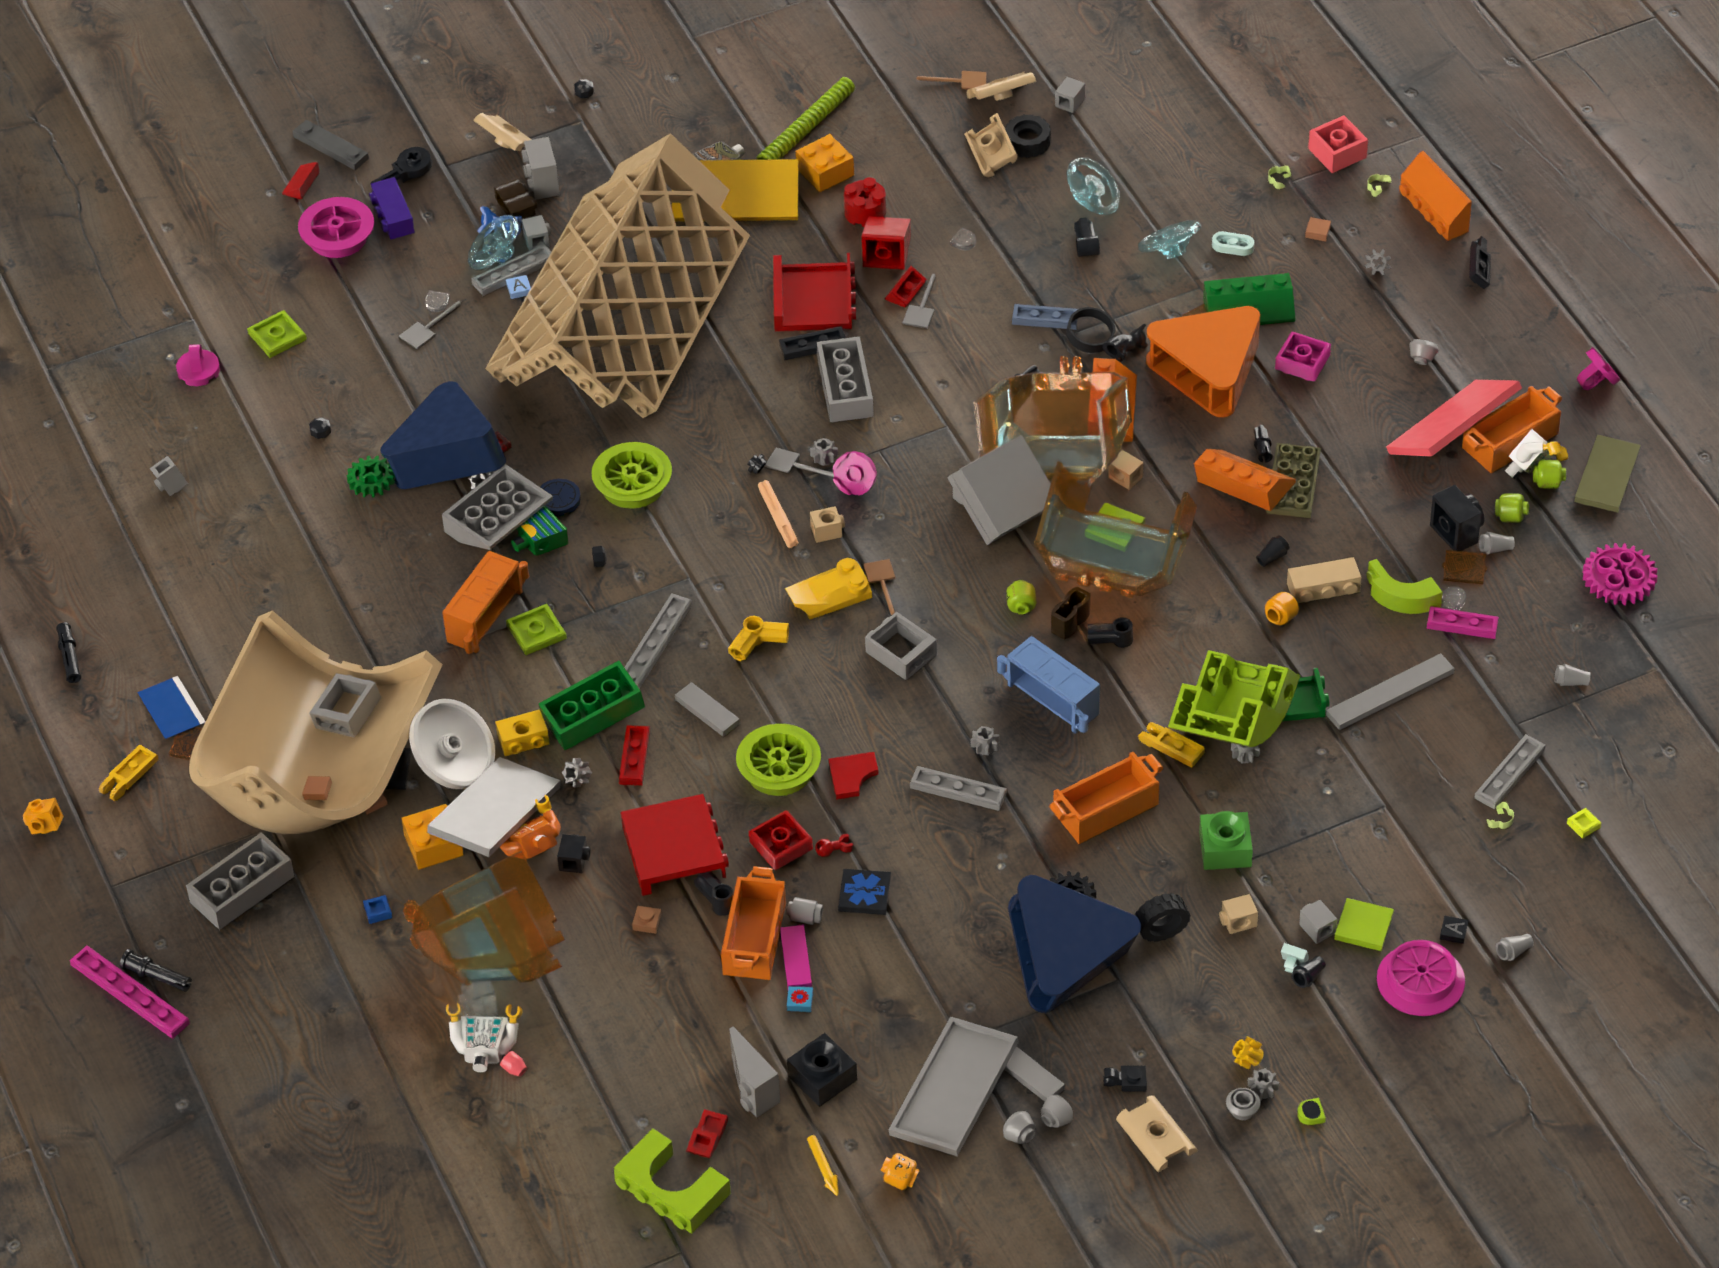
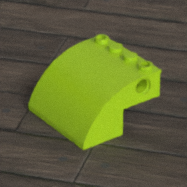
M1208 650L1197 685L1193 686L1182 683L1168 727L1247 747L1258 746L1272 736L1284 719L1293 699L1300 675L1286 667L1268 664L1267 667L1237 661L1228 654Z

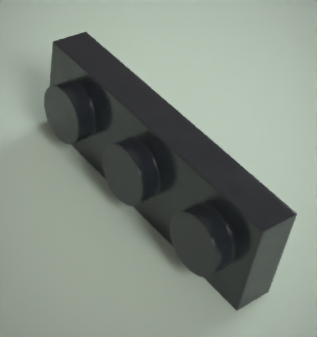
M842 326L779 339V346L784 360H790L817 354V342L846 337Z

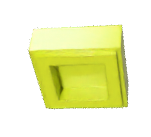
M1587 808L1567 819V824L1582 839L1601 828V822Z

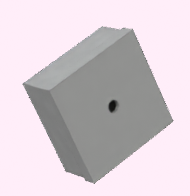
M1022 435L986 453L947 477L987 545L1051 509L1054 504L1060 501Z

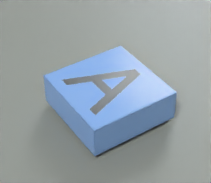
M527 275L506 279L511 299L527 296L531 289Z

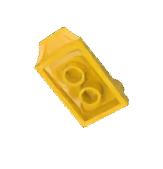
M844 558L837 563L836 568L785 588L794 606L805 611L810 620L872 598L868 579L858 562L852 558Z

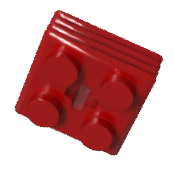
M787 810L748 832L749 842L774 870L781 868L813 849L812 837Z

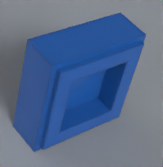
M386 895L363 901L369 924L392 918Z

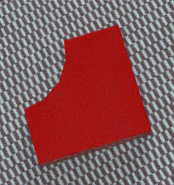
M874 752L828 759L836 800L860 796V788L863 782L872 776L879 775Z

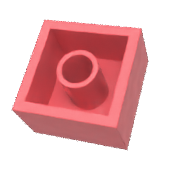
M1344 115L1309 131L1308 149L1331 173L1367 158L1368 139Z

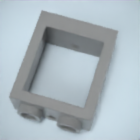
M898 612L887 617L875 630H871L865 637L866 653L905 680L910 678L937 655V639ZM896 633H899L916 645L902 659L882 646Z
M336 673L310 711V716L316 729L355 738L380 701L381 695L376 683L369 679L364 680L351 675ZM343 692L360 695L348 714L332 711Z

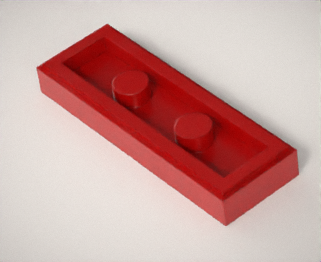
M626 725L619 785L643 786L650 726Z

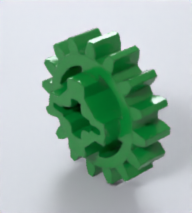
M369 455L367 460L359 458L358 464L353 462L352 468L347 469L348 475L346 476L350 490H355L356 495L361 492L363 497L371 494L373 498L375 493L383 495V490H391L390 485L395 483V475L386 458L380 461L379 456L371 459Z

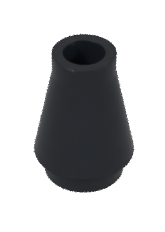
M1282 536L1272 537L1260 554L1256 556V559L1260 565L1265 567L1269 563L1287 555L1290 546Z
M1315 956L1313 959L1294 967L1291 975L1293 982L1301 988L1311 986L1326 966L1324 959L1320 956Z

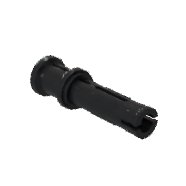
M127 949L120 960L121 969L134 971L139 977L149 976L183 992H187L191 986V983H188L192 982L191 977L153 963L150 957L139 956L131 949Z

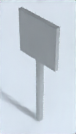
M935 274L931 275L920 307L909 305L903 320L904 325L928 329L934 309L925 308L924 306L936 277Z
M457 301L426 326L416 322L399 337L416 349L420 348L436 335L429 328L457 308L461 302Z
M780 448L774 450L765 465L767 468L789 473L794 466L834 477L833 472L796 463L800 456L799 453Z

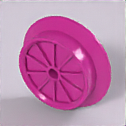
M347 197L327 198L314 203L303 212L298 222V231L302 240L316 253L329 258H341L356 253L365 245L367 238L374 228V217L371 210L364 203Z
M1413 940L1403 943L1386 955L1377 971V985L1383 998L1397 1010L1415 1016H1432L1449 1010L1460 1000L1465 988V975L1459 962L1445 947L1428 940Z

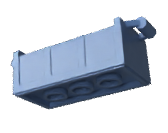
M1030 636L1008 654V658L1004 655L997 657V672L1008 680V686L1016 685L1033 699L1072 725L1071 731L1076 734L1078 731L1082 733L1087 732L1088 723L1099 715L1100 684L1036 638Z

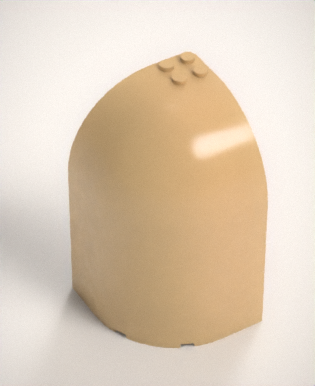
M273 610L258 616L195 743L189 764L190 777L198 787L236 818L255 828L279 834L308 833L359 815L369 809L384 792L409 739L411 722L416 713L423 708L443 664L427 650L392 665L374 666L373 670H366L361 665L342 661L340 664L328 659L329 654L308 642ZM336 673L351 675L364 680L369 679L376 683L381 695L380 701L355 738L316 729L310 716V711ZM343 692L332 711L348 714L360 695ZM308 776H330L332 785L327 800H304L302 792Z

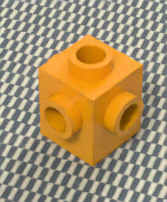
M56 798L33 800L29 802L23 814L24 823L28 826L31 834H47L51 831H57L64 817Z

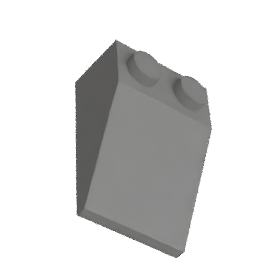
M733 1026L729 1029L731 1055L741 1097L740 1102L747 1112L751 1111L757 1118L780 1103L778 1073Z

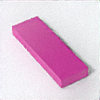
M1430 606L1427 629L1495 639L1499 617Z
M804 925L780 927L787 987H812Z

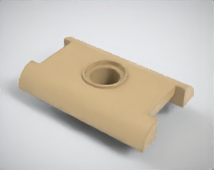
M1022 72L968 89L967 98L976 97L977 99H983L994 95L995 101L1013 96L1011 89L1036 82V79L1032 72Z
M480 113L473 120L496 137L495 142L502 147L521 151L522 147H524V141L532 140L499 115L489 116Z
M998 113L990 117L992 123L977 133L971 129L965 133V137L985 177L994 176L996 170L1010 161L1013 164L1017 160V154Z
M1148 1096L1145 1104L1130 1112L1124 1109L1116 1118L1157 1172L1168 1168L1167 1159L1185 1151L1190 1156L1198 1151L1155 1096Z

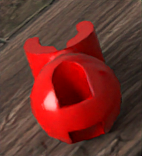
M843 834L837 841L831 842L828 839L818 840L815 845V851L821 857L830 856L835 850L848 853L852 851L853 843L845 844L849 842V834Z

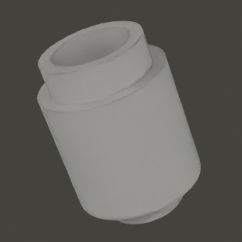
M797 897L793 901H789L787 915L790 916L791 921L814 925V923L820 924L823 905L818 904V901Z

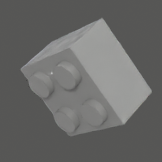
M549 137L524 141L525 150H521L523 163L526 162L523 170L525 178L529 177L527 180L529 192L533 191L535 200L558 196L557 167Z

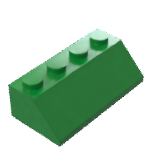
M1289 273L1204 281L1203 301L1206 313L1252 306L1260 313V325L1295 322L1293 287Z

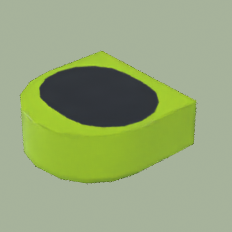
M1319 1098L1305 1100L1299 1104L1297 1115L1303 1124L1316 1125L1325 1123L1326 1117Z

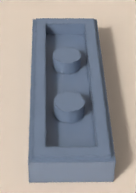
M1014 304L1012 325L1067 329L1070 316L1078 309ZM1078 319L1072 322V329H1077Z

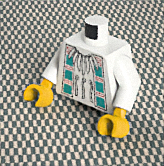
M1531 429L1509 455L1513 462L1505 472L1515 479L1523 470L1528 474L1531 473L1534 465H1537L1540 460L1551 459V456L1555 455L1556 459L1561 462L1568 459V453L1565 447L1560 446L1559 442L1548 443Z
M457 1003L458 1011L452 1014L449 1012V1004H447L446 1012L451 1017V1021H449L451 1042L458 1053L464 1054L467 1063H473L474 1071L485 1072L488 1063H499L502 1055L507 1054L516 1044L519 1025L517 1019L522 1016V1008L520 1006L517 1007V1013L511 1015L512 1005L509 1004L506 1007L508 1017L461 1016V1020H458V1016L461 1013L460 1005Z

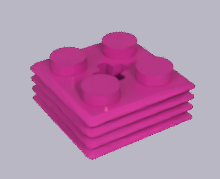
M1291 332L1275 358V369L1285 374L1301 377L1307 381H1315L1330 356L1331 344Z

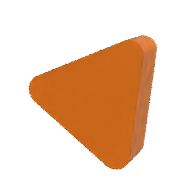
M1243 306L1152 322L1147 327L1150 351L1146 355V364L1213 416L1228 417L1236 409L1259 346L1260 313L1252 306Z

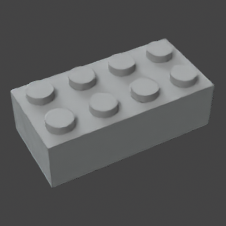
M860 336L817 342V358L830 422L874 417L873 397Z
M259 833L191 881L186 887L190 903L220 930L292 879L294 872L291 859L263 833Z

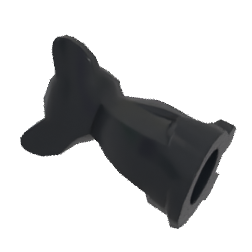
M1144 323L1139 328L1133 330L1129 335H1117L1104 342L1103 350L1111 358L1121 363L1122 359L1125 360L1127 358L1126 353L1132 351L1135 346L1145 349L1148 346L1146 342L1147 336L1143 330L1146 324Z

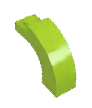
M1377 559L1369 561L1366 576L1368 582L1372 585L1371 596L1382 606L1406 614L1429 612L1430 606L1441 607L1443 592L1432 577L1416 583H1402L1390 577Z

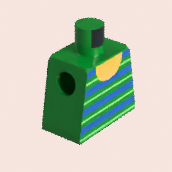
M546 506L542 507L517 528L518 537L511 540L512 546L517 552L527 547L536 556L569 544L567 528Z

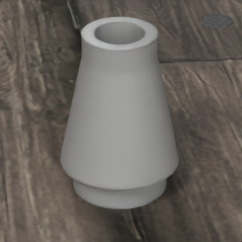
M1491 532L1481 534L1479 540L1481 552H1486V554L1513 550L1515 545L1513 536Z
M1564 663L1563 665H1557L1554 680L1560 686H1588L1590 672Z
M1529 934L1501 938L1500 942L1496 944L1497 954L1502 960L1512 961L1524 951L1533 947V939Z

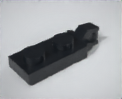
M1480 236V238L1471 243L1469 278L1473 283L1485 289L1490 285L1491 255L1487 252V240Z

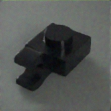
M1121 1065L1120 1071L1115 1068H1104V1086L1121 1085V1092H1146V1066Z

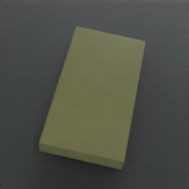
M1597 434L1574 502L1618 513L1641 445Z
M1277 443L1273 470L1294 478L1296 483L1272 511L1266 510V513L1311 518L1321 448Z

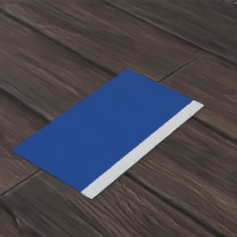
M178 676L137 692L165 739L205 723L204 718Z

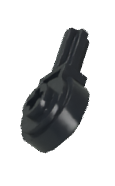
M422 147L405 149L399 154L397 161L391 164L393 170L371 183L395 177L396 181L400 179L404 183L411 178L424 176L432 167V158L429 151Z

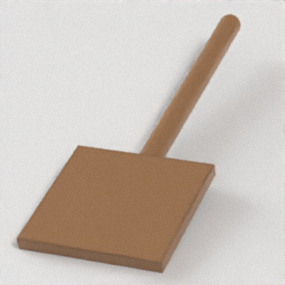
M962 71V79L917 76L916 79L961 83V89H971L986 84V72Z
M890 559L864 563L863 567L869 584L881 583L890 614L893 615L895 611L885 584L886 580L895 579Z

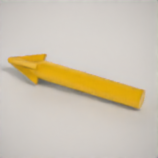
M811 1135L807 1138V1141L826 1182L824 1186L837 1196V1175H833L817 1137Z

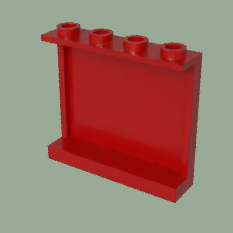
M847 253V262L784 265H782V255H773L775 331L826 330L842 326V329H852V320H856V307H852V305H856L855 292H851V289H855V276L851 277V274H855V261H850V253Z
M704 794L620 812L623 832L642 896L652 894L651 884L720 869L722 878H726L725 868L729 867L728 857L726 853L722 854L721 850H724L721 836H716V833H718L716 819L711 820L710 816H713L712 806L710 802L706 803Z

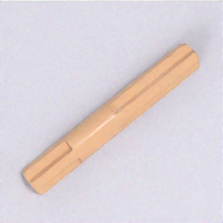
M769 481L759 482V491L787 547L797 546V537Z

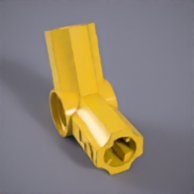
M749 616L744 620L740 633L728 647V653L735 660L741 662V660H746L755 646L760 645L763 641L787 643L789 623L763 622L758 616Z

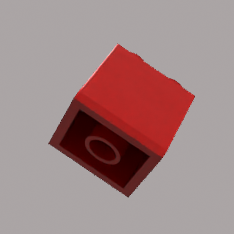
M868 216L861 236L863 267L905 270L911 237V219Z

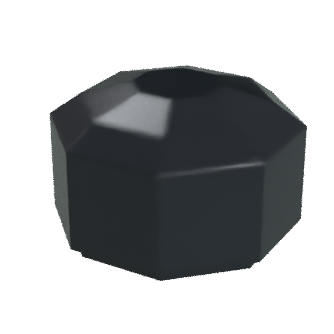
M580 79L574 83L575 95L581 99L589 98L594 94L592 81Z
M323 417L314 418L309 423L311 436L317 439L326 438L331 433L330 422Z
M602 545L593 546L594 567H604L607 561L604 547Z

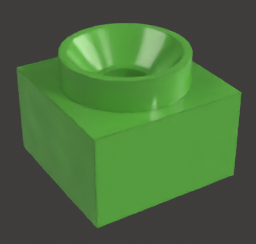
M1222 811L1216 814L1200 815L1199 834L1204 870L1252 867L1253 849L1248 812L1234 813Z

